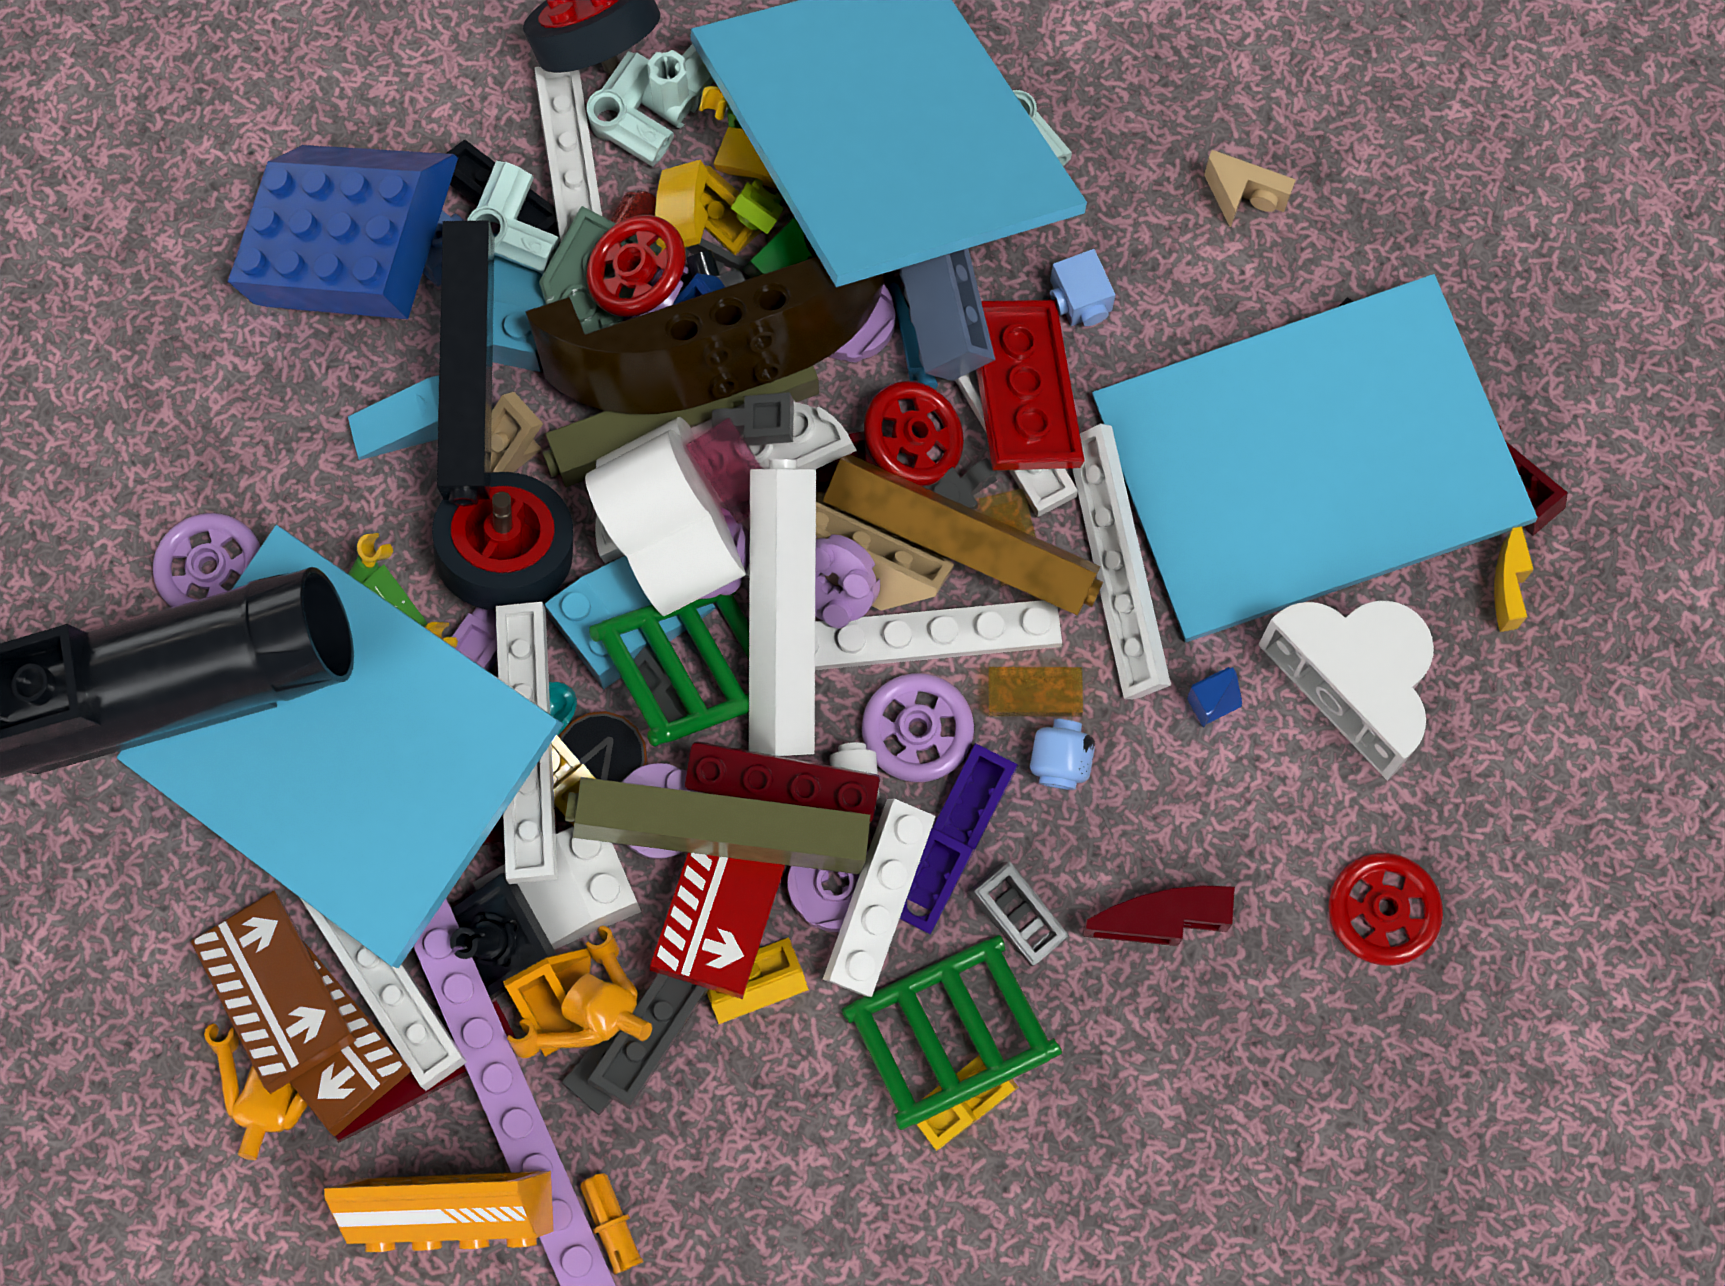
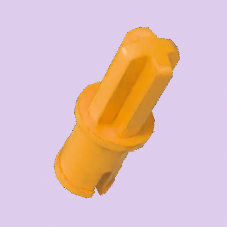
M600 1173L584 1180L580 1188L596 1225L592 1232L593 1234L599 1233L613 1268V1274L616 1275L643 1263L644 1261L639 1255L626 1222L630 1219L629 1214L623 1215L608 1175Z

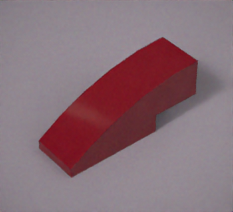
M1203 885L1172 888L1141 895L1114 905L1087 919L1083 927V937L1178 946L1183 939V928L1227 932L1233 923L1235 887Z

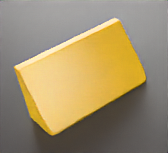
M704 165L709 172L700 200L708 213L705 229L732 254L737 255L762 230L754 231L738 220L737 213L731 209V206L740 192L711 166Z
M788 937L759 948L743 999L711 989L707 991L718 1024H721L809 989Z

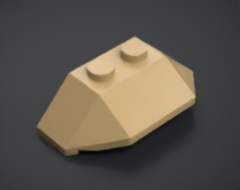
M816 491V539H828L831 534L847 537L862 546L871 555L875 563L872 570L876 576V582L880 578V591L872 605L873 607L882 611L936 597L954 566L948 558H944L943 555L823 502L826 493ZM832 572L829 576L825 575L830 583L840 586L838 584L840 577Z

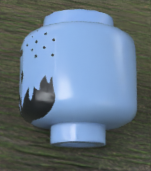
M1054 719L1053 727H1043L1036 732L1030 770L1033 774L1040 777L1039 784L1059 789L1076 790L1077 783H1083L1089 779L1095 741L1090 735L1081 732L1082 723Z

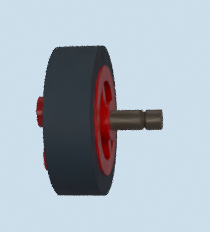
M546 0L527 17L523 30L543 70L553 73L570 72L602 63L609 79L620 63L617 55L640 42L656 27L660 20V11L655 0Z
M513 472L491 473L490 499H478V503L471 506H458L451 504L449 500H442L434 515L432 539L436 570L445 586L455 596L470 605L496 611V606L541 602L551 596L562 585L570 571L573 560V523L570 511L556 491L536 478Z

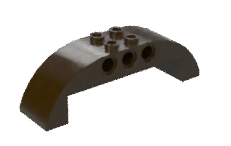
M817 256L585 334L570 297L525 312L545 378L556 389L580 403L601 410L625 414H661L694 408L774 382L807 369L831 356L849 342L868 321L879 301L885 273L836 287Z

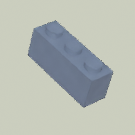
M968 248L900 268V278L905 285L910 305L909 317L915 327L920 348L919 359L926 374L954 381L995 360Z

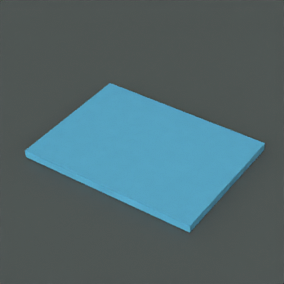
M798 0L691 28L690 40L836 287L1085 213L1087 201L952 0Z
M1435 274L1092 392L1102 424L1112 426L1125 485L1185 642L1509 532L1512 528L1535 523L1538 518Z
M276 525L232 590L247 585L254 580L292 573L309 567L321 570L329 578L339 594L350 624L354 646V665L350 678L345 682L324 687L289 701H277V707L123 750L119 753L117 759L391 967L399 968L564 724L285 529Z

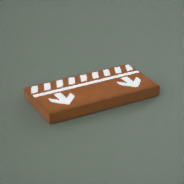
M275 891L270 892L191 941L264 1088L270 1094L357 1041L286 907Z
M305 943L357 1040L290 1082L327 1130L335 1137L411 1072V1068Z

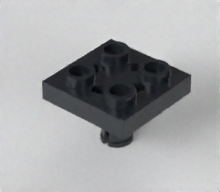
M501 873L451 909L459 929H456L452 934L450 947L451 949L463 948V950H458L454 953L460 959L473 958L491 1000L507 990L503 981L547 957L557 955L518 884H509L506 880V873ZM483 912H485V916L488 918L487 921H483L484 915H481ZM512 920L516 921L518 925L516 932L514 931V924L510 923ZM511 957V963L508 966L507 962L508 959Z

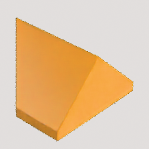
M588 948L547 957L503 981L523 1019L530 1020L538 1033L580 1032L585 1030L583 1027L565 1019L561 1007L565 996L572 986L582 976L590 973L592 956ZM541 1048L545 1057L560 1049Z

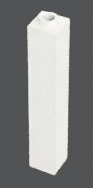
M770 459L769 469H750L749 751L775 756L814 754L816 469H797V460Z

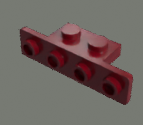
M698 741L691 745L685 787L689 790L870 815V822L874 817L880 784V776L873 773Z

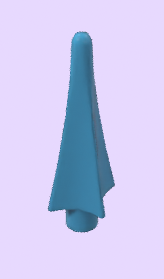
M893 282L889 285V291L894 302L901 331L910 381L917 380L936 389L938 383L935 376L926 374L920 362V348L915 327L909 317V308L899 285Z

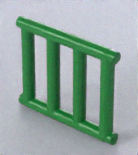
M736 591L730 595L720 594L713 598L698 599L666 616L661 615L651 604L606 619L589 627L592 640L595 642L602 641L650 728L647 737L653 747L675 741L749 713V693L745 694L697 611L698 608L716 602L749 660V622L733 596ZM679 615L727 701L709 708L706 707L659 624L660 621ZM641 628L689 715L668 722L620 636L621 634Z
M1000 935L979 942L873 992L872 997L864 996L841 1009L842 1015L848 1020L849 1024L855 1023L898 1110L894 1116L899 1130H904L912 1125L921 1123L1041 1066L1062 1054V1049L1055 1039L1048 1040L1002 954L1006 949L1004 940ZM984 961L1030 1046V1049L1005 1061L959 974ZM940 982L943 983L986 1067V1070L962 1081L959 1080L916 996V993ZM897 1002L942 1088L941 1091L918 1102H915L872 1015Z

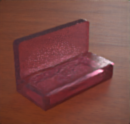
M729 417L699 438L688 443L686 447L737 524L750 516V469L764 468Z

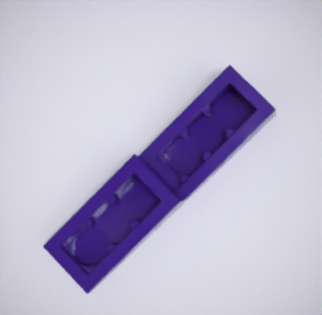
M975 743L933 828H931L907 896L908 900L931 912L925 916L914 915L908 909L906 899L899 919L931 935L1019 767L1018 764Z

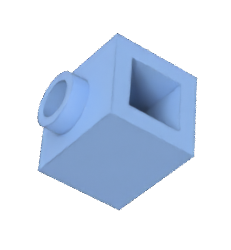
M1095 249L1053 264L1050 282L1054 289L1050 290L1051 300H1056L1059 316L1065 314L1070 326L1082 322L1084 326H1093L1105 320L1109 316L1108 312H1111L1113 309L1115 293Z

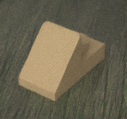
M1212 150L1204 174L1230 227L1242 197L1250 200L1251 204L1259 210L1272 212L1276 209L1284 212L1296 179Z
M515 392L502 395L492 410L491 473L515 472L542 450L534 440V437L543 423Z

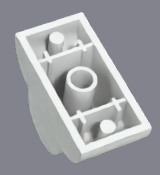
M677 417L596 460V469L586 473L587 490L601 523L615 545L627 556L642 590L661 615L666 616L746 575L690 425L683 418Z
M1374 601L1364 604L1351 612L1346 618L1337 610L1327 605L1303 602L1283 609L1270 620L1258 645L1388 781L1414 752L1425 732V709L1419 695L1414 690L1427 673L1433 658V640L1424 620L1409 607L1393 601Z

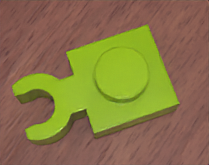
M755 179L752 185L748 182L746 183L731 209L737 213L736 216L743 225L754 231L760 229L768 234L784 209L779 205L783 200V196L778 192L775 195L769 193L763 188V181Z

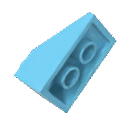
M494 255L493 362L541 372V362L525 311L546 305L539 284L543 274L497 255Z
M626 555L582 576L544 603L552 623L603 689L618 680L620 674L602 641L595 642L592 640L589 627L606 619L652 604L637 581ZM712 603L698 608L697 611L701 618H704L715 610L716 607ZM679 615L659 622L669 641H672L687 630ZM641 628L620 635L633 659L645 646L650 645Z

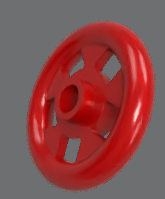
M653 215L630 217L611 227L596 243L587 265V287L595 303L604 311L622 317L644 314L663 303L677 287L685 267L686 251L680 233L670 222ZM637 235L638 244L629 243L624 246L621 245L629 237ZM660 238L665 243L666 248L656 255L650 246ZM613 263L615 277L605 279L606 264ZM658 268L664 270L662 276L653 287L648 284ZM623 286L635 288L632 298L619 297Z
M914 381L893 383L880 390L866 410L864 418L866 445L875 463L881 469L917 485L929 486L943 478L947 470L952 467L955 469L958 465L964 446L962 425L951 403L934 388ZM904 399L913 400L916 411L912 410L902 413L898 401ZM932 411L937 414L944 428L940 431H936L933 422L927 416ZM883 419L894 422L892 438L883 436ZM912 426L918 431L920 438L913 434ZM935 444L944 451L936 463L927 455V452ZM899 451L915 457L912 467L903 464L897 459Z
M1375 853L1354 860L1340 872L1329 896V917L1336 936L1352 954L1372 964L1395 966L1417 959L1432 946L1442 925L1443 905L1441 895L1434 880L1420 865L1397 854ZM1385 872L1395 873L1405 878L1402 890L1392 885H1383L1382 881ZM1360 880L1371 887L1362 903L1350 896L1353 887ZM1408 899H1422L1424 908L1423 919H1411L1409 917L1410 903ZM1380 901H1390L1395 908L1394 915H1384L1379 909ZM1359 915H1363L1366 923L1374 929V932L1365 939L1358 934L1351 923ZM1404 928L1408 941L1401 945L1390 947L1386 933Z

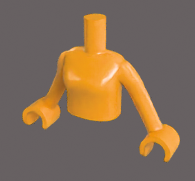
M600 926L597 930L605 942L600 945H593L588 941L586 946L593 960L598 964L604 965L612 983L605 982L591 974H586L572 986L562 1003L561 1008L564 1018L583 1027L585 1030L580 1032L538 1033L530 1020L522 1019L519 1023L527 1035L522 1039H514L510 1035L507 1037L518 1057L530 1058L537 1054L541 1048H582L594 1046L602 1041H608L620 1030L641 1041L649 1038L652 1032V1024L633 1014L637 1006V989L626 976L617 960L619 947L611 929L606 926Z
M213 1023L205 1029L204 1036L206 1042L218 1057L225 1108L230 1118L246 1128L238 1156L248 1160H257L265 1133L282 1132L283 1130L292 1129L308 1105L299 1093L295 1095L296 1090L290 1082L270 1094L264 1088L254 1066H251L245 1086L239 1096L238 1079L233 1058V1052L239 1045V1037L232 1027L226 1039L221 1042H215L219 1028Z

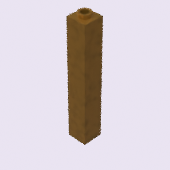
M850 454L839 460L823 499V502L1077 616L1084 604L1093 607L1103 585V581L1096 579L1101 566Z

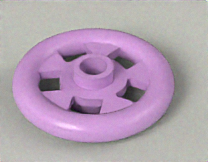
M205 513L186 518L165 534L156 549L153 560V577L156 588L162 599L171 608L196 601V599L188 597L191 585L193 584L199 588L209 589L206 597L227 592L221 585L226 582L232 571L240 576L243 574L260 549V543L245 524L233 517L218 513ZM202 532H209L211 543L201 544L192 548L190 537ZM232 539L239 544L243 551L234 559H231L227 551L222 547ZM173 558H186V574L184 576H172ZM210 560L217 562V567L212 573H202V566L205 562Z
M924 673L901 675L882 685L869 700L862 719L863 741L866 744L867 750L876 752L877 765L889 775L908 782L933 781L952 772L965 759L974 736L973 716L964 696L946 680ZM918 692H926L938 697L935 708L931 709L925 705L915 704ZM893 700L905 707L898 714L895 722H891L883 716L885 709ZM941 718H954V737L940 736ZM919 721L924 723L927 731L921 736L911 734L909 726L913 722ZM892 734H895L899 743L906 748L897 756H894L883 742ZM935 746L939 758L920 764L916 751H924Z

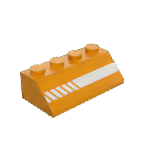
M551 1171L363 1178L324 1188L325 1201L346 1243H365V1252L395 1250V1242H412V1250L414 1251L435 1250L442 1248V1241L459 1240V1249L489 1247V1239H506L507 1247L510 1248L530 1247L537 1245L538 1237L554 1232Z

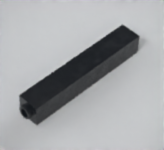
M489 220L443 221L437 488L443 500H449L451 504L458 506H471L477 504L478 499H490L495 237Z

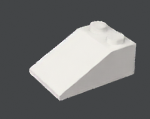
M574 827L556 834L557 880L517 883L554 950L598 931L597 929L600 926L608 927L641 912L613 844L610 842L573 838ZM505 864L474 881L473 884L476 891L501 873H506ZM512 920L510 923L514 924V931L516 932L518 925L516 921ZM511 957L508 959V962H507V965H508V966H509L510 963H511Z

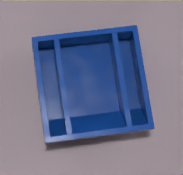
M301 145L268 161L228 282L250 302L260 306L408 319L458 158L454 154Z

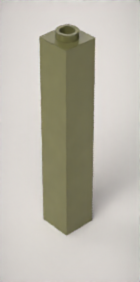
M811 366L774 382L681 411L661 414H625L604 411L545 433L550 449L542 453L551 477L561 475L566 488L585 481L586 473L596 469L597 459L677 417L683 418L690 425V428H693L712 419V411L715 409H733L743 405L745 396L790 392L794 401L799 402L819 394L818 376L814 367Z
M581 777L579 793L569 792L565 821L574 822L573 838L860 875L866 862L870 815Z

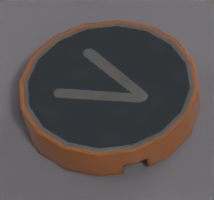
M607 711L587 713L571 721L559 735L561 741L596 779L622 782L634 770L648 765L646 743L638 728L624 716Z

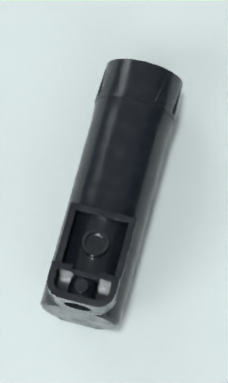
M309 567L292 573L254 580L247 585L89 632L65 624L0 643V778L25 771L32 774H41L272 709L277 707V701H289L324 687L347 681L352 674L354 665L353 638L345 608L334 585L321 570Z

